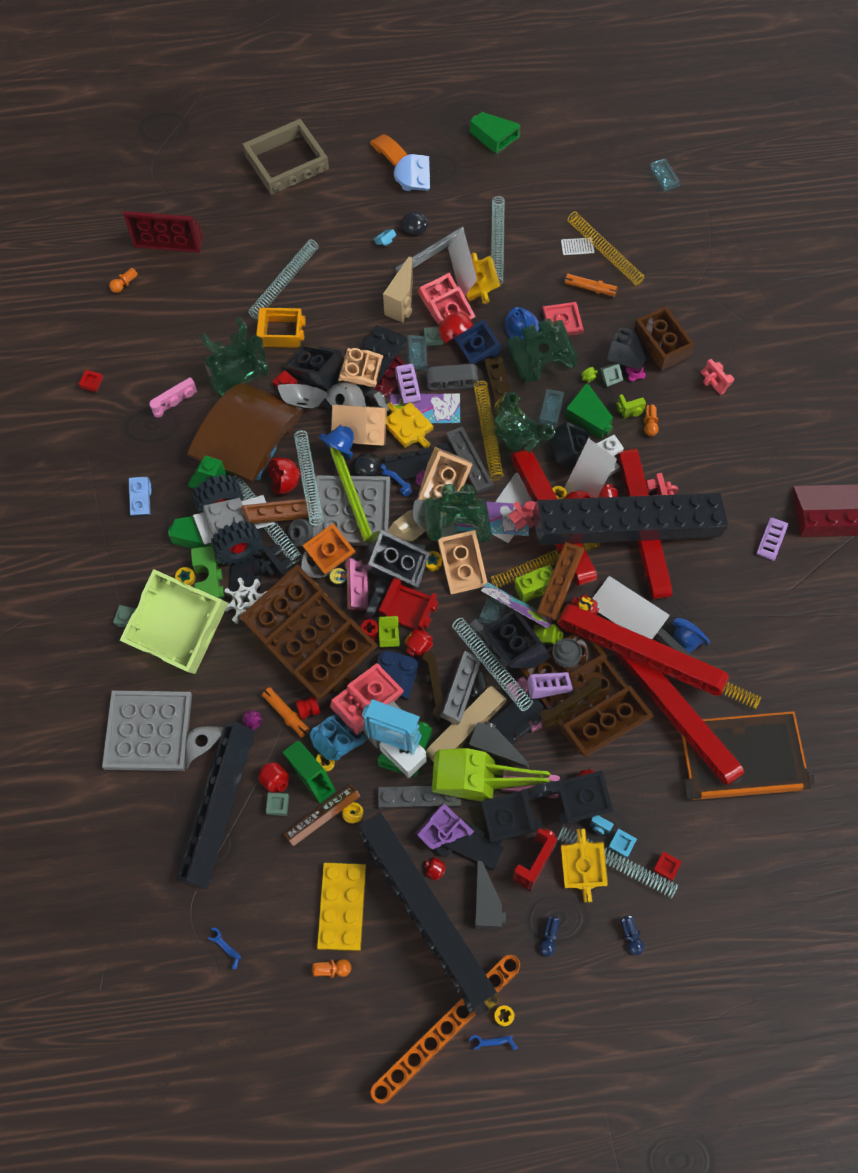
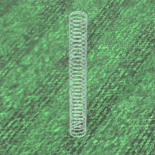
M493 198L491 248L495 247L494 241H502L503 244L496 245V247L503 248L504 213L496 214V216H503L501 217L503 218L502 220L500 218L496 220L493 218V207H495ZM504 198L502 204H496L497 207H500L504 204ZM494 221H503V222H500V223H502V225H500V226H503V227H494V226H493V225H494L493 222H494ZM495 228L498 230L502 228L503 240L493 239V230ZM491 249V258H492L493 260H502V259L504 260L503 257H502L501 259H500V258L494 259V257H492V256H494V254H496V255H500V254H501V255L503 256L504 253H503V254H502V253H494V254H492L493 251H494V249ZM503 273L501 274L502 277H498L502 280L501 284L503 283Z
M308 240V242L303 246L305 248L307 247V245H309L313 250H315V248L310 245V240ZM303 250V252H304V253L309 257V259H310V257H312L313 254H311V256H309V255ZM297 253V255H295V257H294V258H295V261H296L297 263H298L299 261H297L296 258H298V256H300L299 253ZM303 258L302 260H304L305 263L302 261L303 265L301 266H304V264H306V260ZM292 260L286 266L287 268L290 267L294 272L296 271L290 265H292L296 270H298L297 267L292 264ZM287 272L292 278H290L287 274H285V275H286V277H288V278L290 279V281H291V279H293L294 276H292L289 272ZM268 287V289H266L265 292H266V293L269 292L272 296H274V295L269 291V287Z
M304 431V432L306 433V437H304V438H303V437H300V438H302L304 441H307L308 443H307V445H301V446H299V447H305V446H308V445H309L308 436H307L308 434H307L306 431ZM296 432L294 434V438L305 493L306 505L308 510L311 505H316L318 503L310 504L308 506L309 503L307 502L309 500H307L308 497L306 496H309L308 494L317 493L316 495L310 496H317L316 499L319 500L318 489L316 490V484L315 489L305 491V487L307 485H313L314 483H304L306 481L303 480L305 479V477L303 478V476L305 474H310L312 472L303 473L305 471L301 468H303V466L312 465L311 467H309L312 468L313 463L311 462V464H305L301 467L303 463H308L310 461L301 462L303 460L299 457H301V455H307L309 453L300 454L303 451L298 450L299 447L297 446L301 443L296 442L299 439L297 438L298 436H296V434H298ZM313 473V478H307L306 480L314 479L315 474ZM320 505L319 509H314V510H312V511L320 510L319 512H314V513H320L319 515H314V516H321V517H314V518H312V517L309 516V522H310L311 525H320V524H312V523H311L312 519H319V518H321V520H323L322 511H321V505Z
M250 493V494L247 495V496H248V497L251 496V497L253 498V497H254V493ZM277 524V526H276L275 528H273L271 531H269L270 528H268V531L266 530V532H270V533H271V532H272L273 530H275L277 527H279V529H280V526H278V524ZM281 529V532H283V534L280 535V536L277 538V540L284 535V531H282V529ZM274 533L269 534L271 538L274 537L273 540L274 542H276V536H273ZM285 534V537H287V539H286L285 541H283L281 544H279L280 541H277V542H278V545H280V547H281V545H282L283 543H285L287 540H290V539H288V536H286V534ZM282 548V550H284V552H283L284 555H286V557H287V555L290 556V554H287V553L285 552L286 549H283V548Z
M455 621V622L452 624V628L455 629V631H456V628L459 627V626L456 625V627L454 628V624L456 623V621ZM463 623L459 628H461L462 626H464V624H467V626H469V625H468V623ZM474 631L473 634H475V636L471 638L470 641H472L475 637H478L476 636V633H474ZM477 638V639L474 640L471 644H469L470 641H467V642H468L467 645H468V647H470V650H472V652H473V650L476 651V649H473V648L471 649V645H472L473 643H475V642H476L478 639H480V638ZM485 644L484 647H486V649L482 653H484L486 650H489L487 649V646H485ZM488 651V652H487L486 654H484L482 657H480L481 654H478L479 657L477 656V658H479V660L481 661V663H483V665H484V663L487 664V663L492 659V658H490L487 662H484V661L482 660V658H483L484 656H486V655H487L489 652H491V651ZM504 668V670L500 673V674H502L504 671H506V673H505L502 677H504L506 674H509V673H507V670H505V668ZM512 676L507 681L509 682L511 679H513V681L510 684H512L513 682H515V684L512 687H514L515 685L519 686V684H516V681H514V678H512ZM509 685L505 686V687H506V689H504L505 691H506V690H509V691H510L511 688L507 689V687H508ZM520 687V689L517 691V692H519L520 690H522V692H521L519 695H521L522 693H525V692H523V689H521V687Z
M563 826V828H562V830H561V832H560V834H559V836H558V840H560V838L562 837L563 834L565 835L566 830H567V827L565 828L564 832L562 833V831H563V829H564V827H565V826ZM626 861V867L623 874H625L629 866V871L631 872V870L633 869V872L635 873L636 863L631 868L633 861H631L629 865ZM642 867V868L640 869L641 874H640V877H639L638 882L640 881V879H641L642 876H643L642 872H643L644 867ZM649 874V876H648L646 885L648 884L649 880L651 879L650 874ZM653 878L651 880L649 887H651L652 883L654 882ZM660 880V883H659V885H658L657 891L659 890L660 886H661L662 883H663V881L661 882V880ZM667 881V888L669 889V887L671 886L668 897L674 889L671 896L672 898L676 892L678 884H675L673 887V882H671V884L669 885V882ZM663 884V887H662L660 893H662V891H663V889L665 888L666 884H665V885Z

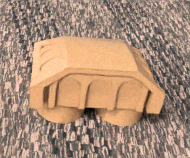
M348 348L338 381L343 380L354 384L375 387L383 355L368 350Z

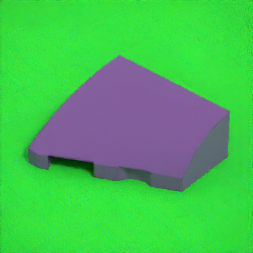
M442 803L415 834L428 847L434 849L447 842H453L460 837L471 835L474 831Z

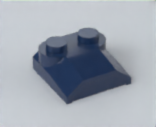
M484 319L454 338L470 364H475L486 357H495L502 348Z
M391 651L382 652L378 658V664L404 690L400 697L408 700L420 665L419 661L410 656Z

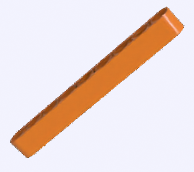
M507 955L486 974L488 979L493 976L499 978L500 985L494 987L497 993L517 975L520 969V961L514 955ZM505 962H513L516 969L512 972L505 970ZM463 999L452 1007L373 1085L371 1096L376 1103L386 1104L476 1016L474 1012L469 1013L468 1017L464 1019L457 1016L456 1012L460 1007L466 1008ZM450 1023L453 1026L452 1033L443 1034L440 1029L442 1024ZM430 1038L437 1042V1047L431 1051L427 1050L424 1046L425 1041ZM413 1054L421 1058L420 1064L416 1067H412L408 1063L409 1057ZM397 1070L404 1073V1080L400 1083L392 1081V1074ZM377 1088H387L388 1094L385 1099L380 1100L376 1098L375 1092Z

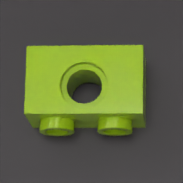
M551 565L515 578L514 588L522 602L526 603L544 595L554 571Z

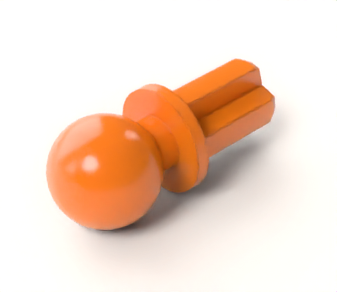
M130 268L123 275L119 274V279H113L109 284L111 291L119 293L123 290V285L128 286L129 282L138 275L135 269Z
M653 404L646 406V417L644 418V423L646 424L644 432L648 436H655L659 430L656 407Z
M340 959L336 963L333 960H329V962L314 963L312 965L314 976H329L333 978L336 973L340 977H345L351 972V964L345 959Z

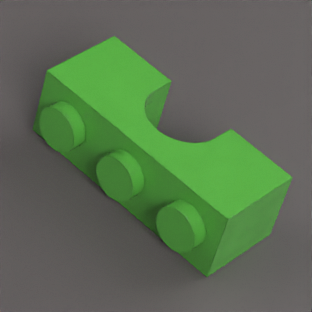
M206 546L191 549L195 573L209 574L208 578L203 582L195 583V588L222 600V597H225L224 587L220 586V580H223L222 570L218 569V563H221V561H218L213 547Z

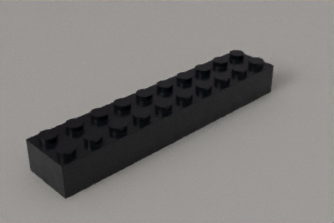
M721 493L537 500L533 509L538 545L565 544V542L577 544L721 537L729 526Z
M379 812L360 824L361 833H359V836L362 839V843L367 851H370L375 864L383 872V876L389 886L392 885L399 902H405L403 905L409 918L412 921L416 919L414 923L423 939L428 938L426 942L433 956L436 957L438 955L440 957L438 961L445 975L450 974L452 976L450 977L451 984L457 994L462 993L464 995L462 997L463 1003L469 1013L474 1012L478 1017L498 1004L499 997L496 989L382 813Z

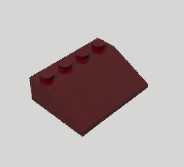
M123 212L135 248L200 253L204 236L201 225L192 216Z
M858 484L793 486L800 537L858 536Z

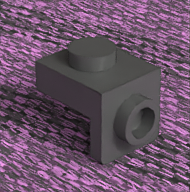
M370 390L366 393L373 407H385L387 411L389 410L385 403L386 398L382 392Z

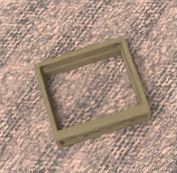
M301 119L242 144L245 157L271 195L329 169L328 157ZM303 136L317 158L271 178L257 158V155Z

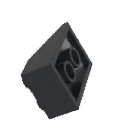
M302 343L284 363L282 369L313 387L328 390L339 378L344 358L340 350Z
M383 530L372 533L360 568L390 580L394 578L400 579L402 584L418 588L430 553Z

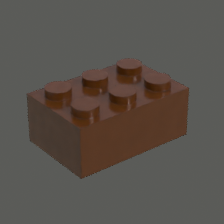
M667 306L636 319L633 332H636L645 349L661 371L692 356L695 344Z

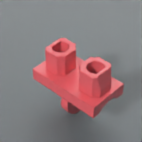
M712 359L707 361L705 368L700 372L705 377L703 383L706 386L711 384L720 395L724 394L734 381L731 374L726 375L723 372V365L720 362L715 363Z
M657 473L654 479L646 481L648 492L656 491L657 495H675L678 492L677 486L671 485V482H664L662 473Z
M518 501L513 504L515 510L508 516L519 531L527 524L530 528L535 525L531 519L533 518L535 502L528 501L523 505V508Z

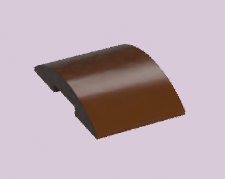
M239 383L229 389L210 410L197 431L187 454L200 461L205 455L221 460L225 472L253 483L271 459V452L285 433H290L306 411V408L287 404L280 397L246 383Z
M298 564L239 616L263 645L318 700L326 696L378 647Z
M572 634L565 639L575 640L582 649V658L575 666L562 667L558 665L553 659V645L546 649L550 658L535 668H520L527 681L531 674L568 672L573 688L571 692L537 698L544 708L549 710L554 708L560 700L569 698L575 690H581L587 686L592 677H599L601 679V694L556 724V727L569 743L586 758L652 719L654 715L633 688L627 686L608 662L607 655L598 644ZM559 680L560 686H564L563 681Z

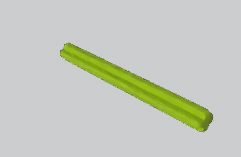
M331 447L330 452L363 541H370L372 532L343 454L340 450Z

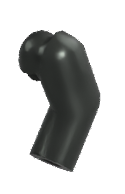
M484 672L476 674L477 684L471 689L469 695L474 700L487 689Z

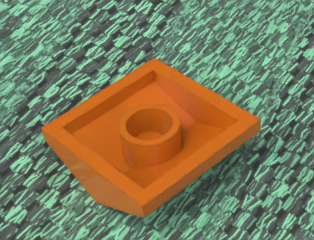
M333 523L302 545L325 575L356 553Z

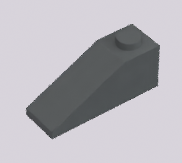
M484 721V724L477 723L469 743L472 749L486 752L493 757L529 769V763L495 728L494 724Z
M478 861L475 929L501 930V925L506 924V911H502L501 901L483 862Z

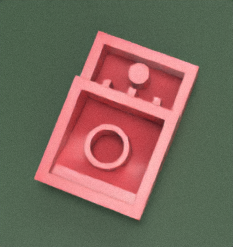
M450 273L421 286L417 291L438 325L443 320L442 315L450 310L452 313L457 311L463 312L470 319L476 317L460 286H456Z
M376 663L348 684L346 690L332 699L330 708L357 736L363 731V726L365 725L364 717H362L363 710L366 705L370 704L372 699L388 705L392 701L395 702L404 690Z

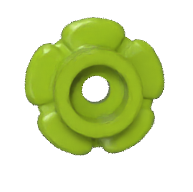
M593 367L584 370L581 373L582 381L586 380L587 383L597 378L596 374L598 371H595Z

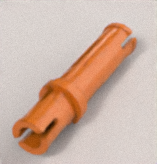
M569 273L566 278L573 281L565 279L566 285L595 291L596 294L603 293L613 297L616 295L614 291H617L618 286L603 283L601 280L598 282Z
M271 687L267 688L266 691L271 696L263 692L262 697L280 714L287 726H291L299 737H304L306 734L301 728L306 733L310 731V728L299 718V714L293 712Z

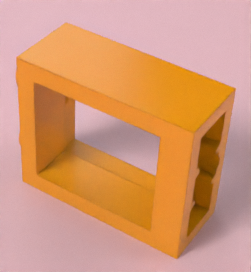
M259 308L256 335L258 346L299 348L301 341H304L302 326H305V316H302L301 309ZM268 322H297L296 334L267 335Z

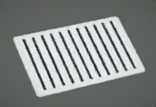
M586 238L561 240L563 255L594 253L593 242L591 243L592 238H588V240Z

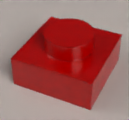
M85 370L79 382L80 388L97 392L103 380V375Z
M285 370L272 381L273 386L277 389L278 385L298 384L297 380Z
M663 851L653 872L673 881L682 861Z

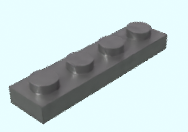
M463 426L447 432L446 438L453 448L455 455L473 464L467 477L475 493L480 494L492 489L494 484Z
M466 651L460 656L440 717L455 725L461 722L481 662L479 658Z
M432 786L378 787L379 809L436 808L442 803L448 808H461V798L431 792Z

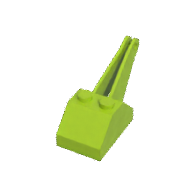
M468 748L439 749L435 752L431 792L481 802L493 799L494 789L533 786L550 782L547 779L550 777V772L495 765V760L483 751ZM494 775L517 776L519 778H494Z

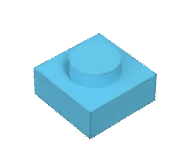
M394 229L385 230L373 240L376 245L383 244L386 246L393 241L392 238L396 236Z
M600 816L593 817L589 826L592 827L595 833L608 836L614 824Z
M618 829L608 849L627 859L637 838Z

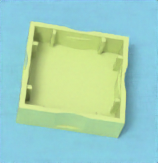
M153 569L141 594L139 605L131 615L120 641L157 656L180 669L196 674L228 603Z

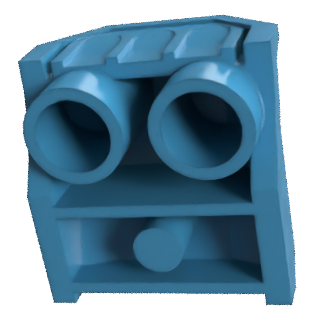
M337 714L329 716L322 723L312 728L310 732L313 747L327 760L335 761L354 748L361 746L368 739L361 732L356 736Z

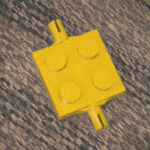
M472 253L470 255L477 281L466 296L469 301L481 296L482 303L487 304L490 301L487 293L500 287L497 272L491 256L478 260L477 254Z
M389 402L387 407L392 414L386 419V428L405 448L416 442H419L424 448L429 447L430 443L424 437L433 430V425L411 402L399 409L392 402Z
M576 829L578 842L561 845L565 888L582 889L583 902H587V896L588 902H592L591 889L597 886L608 885L604 842L592 843L586 841V829Z

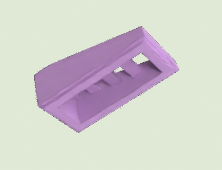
M413 364L397 366L395 376L403 405L421 401ZM411 379V381L403 382V380ZM413 386V388L404 389V387ZM415 393L413 396L406 397V394Z
M770 518L756 555L775 561L788 523ZM768 533L779 536V538L769 535ZM766 540L776 543V545L766 542ZM763 547L774 550V552L763 549Z
M568 672L531 674L527 681L531 699L571 692L573 690ZM559 680L563 681L564 686H560Z

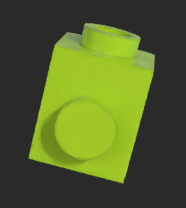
M623 394L619 395L618 402L616 403L617 411L622 414L624 419L644 413L646 406L644 397L626 402Z
M398 616L379 617L380 647L399 646Z
M550 624L549 628L543 625H534L533 631L544 646H553L564 638L563 632L555 624Z

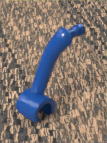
M384 464L381 465L382 474L395 479L402 486L399 489L404 497H408L413 492L408 482L405 483L395 472L386 469Z
M211 928L218 935L216 938L208 937L209 940L217 942L229 956L235 958L232 969L236 970L241 956L221 938V932L217 928Z
M474 1035L469 1039V1042L473 1039L479 1041V1045L473 1050H478L481 1046L501 1045L506 1042L510 1043L514 1051L518 1049L511 1035L490 1039H481L479 1036Z

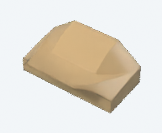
M413 510L403 514L388 529L389 534L406 542L414 541L426 531L415 522ZM422 521V524L426 527L428 524Z

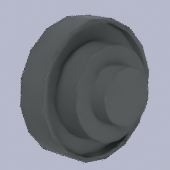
M296 519L290 524L288 535L292 544L301 547L313 538V527L308 520Z
M562 639L555 643L553 647V659L562 667L575 666L582 658L581 646L575 640Z

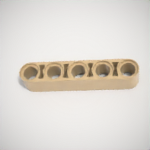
M490 686L464 711L461 722L458 725L452 723L429 746L425 755L434 762L435 752L439 749L462 748L472 737L477 723L484 724V721L488 722L501 709L507 699L493 686Z

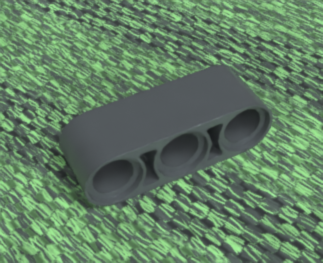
M474 364L435 366L426 370L427 387L430 390L473 388L474 384L479 381L477 366Z

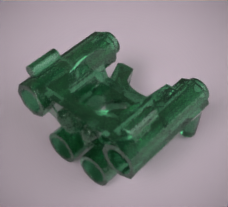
M240 317L235 320L239 326L238 333L230 336L232 343L222 346L220 341L214 343L209 340L206 334L200 335V339L205 347L213 352V355H209L205 359V366L212 389L220 392L222 396L226 393L225 391L239 383H247L260 377L263 373L266 376L269 375L263 340L259 336H251L249 340H245L248 328Z
M545 319L538 323V333L534 325H529L521 330L523 339L520 336H514L506 341L519 375L525 383L541 380L543 366L551 361H561L571 368L577 366L579 358L563 320H557L552 323L551 319ZM540 344H547L549 351L541 353L538 350V346Z
M510 391L495 403L494 411L498 417L494 420L497 423L494 428V435L507 442L510 450L517 451L523 445H527L525 449L530 453L535 447L538 448L554 438L556 431L549 424H538L528 418L518 406L520 399L517 393Z
M445 484L441 488L442 497L438 499L431 497L424 501L426 531L428 538L431 540H439L442 537V528L446 529L454 523L473 525L478 540L482 542L489 541L493 536L487 502L483 499H476L475 489L472 485H463L460 491H456L454 485Z

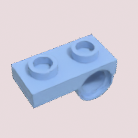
M148 477L129 478L130 515H151L150 479Z

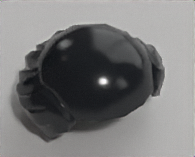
M410 212L403 217L401 227L406 234L418 235L427 230L429 222L423 214Z
M372 453L360 454L354 459L353 471L356 476H377L381 467L379 457Z

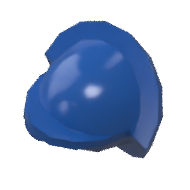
M515 307L505 319L506 333L517 341L534 338L539 333V321L535 315L524 308Z
M339 425L328 435H319V438L326 443L329 449L333 447L340 450L345 461L352 458L353 452L350 450L354 441V432L350 427Z
M676 618L672 621L671 624L676 626L673 638L689 653L700 644L705 646L710 644V640L693 623L682 618Z

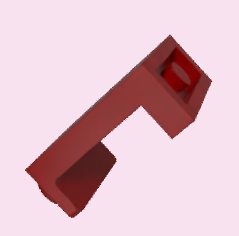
M394 578L379 608V617L398 616V625L410 630L428 629L431 622L430 615L437 610L439 604L437 594L433 593L432 596L401 585V580Z
M546 828L544 830L538 829L535 842L542 845L543 848L530 871L518 864L512 881L529 891L532 890L556 846L558 838L555 837V833Z

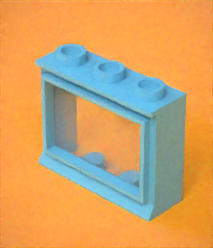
M372 699L370 704L365 706L362 713L368 738L372 736L375 740L405 751L409 749L414 755L422 736L420 731H418L420 725L417 724L420 716Z

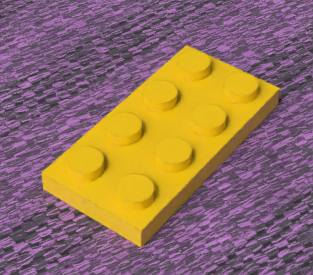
M324 863L318 950L361 952L366 864Z

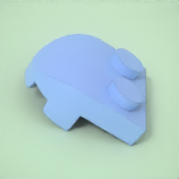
M410 154L403 157L394 168V178L402 186V189L406 191H411L412 189L428 191L430 189L429 156Z

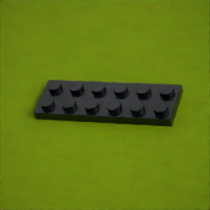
M378 325L374 327L360 350H368L383 355L376 386L407 341L405 335ZM356 384L361 389L366 402L368 399L366 393L374 390L375 387ZM343 394L336 395L335 401L338 405H342L345 401ZM325 398L322 403L323 408L332 411V405Z

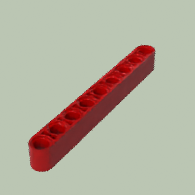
M528 448L512 453L513 465L532 501L536 503L537 500L558 499L532 450ZM582 543L574 544L583 547ZM555 544L561 554L564 544ZM585 550L573 577L577 586L597 579L596 570Z
M627 449L618 453V464L626 497L649 496L638 449ZM637 541L651 599L672 597V586L661 541Z
M567 604L557 621L561 628L712 695L720 696L729 679V675L719 668L577 606Z
M614 651L618 660L722 783L729 785L744 774V769L737 759L662 672Z

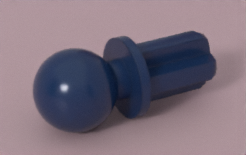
M631 915L625 916L621 919V923L625 933L624 939L629 940L627 944L628 951L632 955H640L645 948L643 941L637 938L641 933L637 931L633 917Z
M548 916L545 931L541 934L545 939L539 944L540 953L546 957L552 956L555 953L556 945L553 940H558L559 938L557 932L560 919L554 916Z

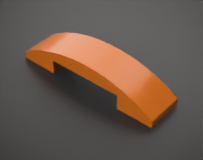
M383 134L370 141L373 148L379 154L383 153L394 166L403 157L407 156L402 147L387 135Z

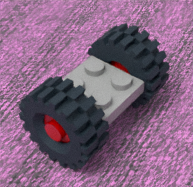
M216 475L211 480L209 478L205 479V483L201 482L199 487L194 489L193 499L199 513H205L213 534L211 544L218 561H221L222 564L227 563V565H231L234 563L236 565L240 561L243 563L248 558L252 559V555H257L259 553L258 550L262 549L263 542L255 524L250 523V521H244L240 510L243 505L241 501L244 497L237 480L234 477L231 478L230 475L226 477L225 475H220L218 478Z

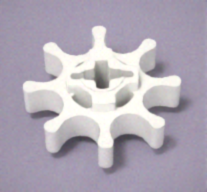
M238 578L240 588L237 591L232 592L228 588L224 590L227 595L233 598L225 611L227 612L230 609L236 610V615L232 618L234 623L238 624L239 616L266 593H257V588L260 586L258 579L254 580L251 587H245L242 578Z

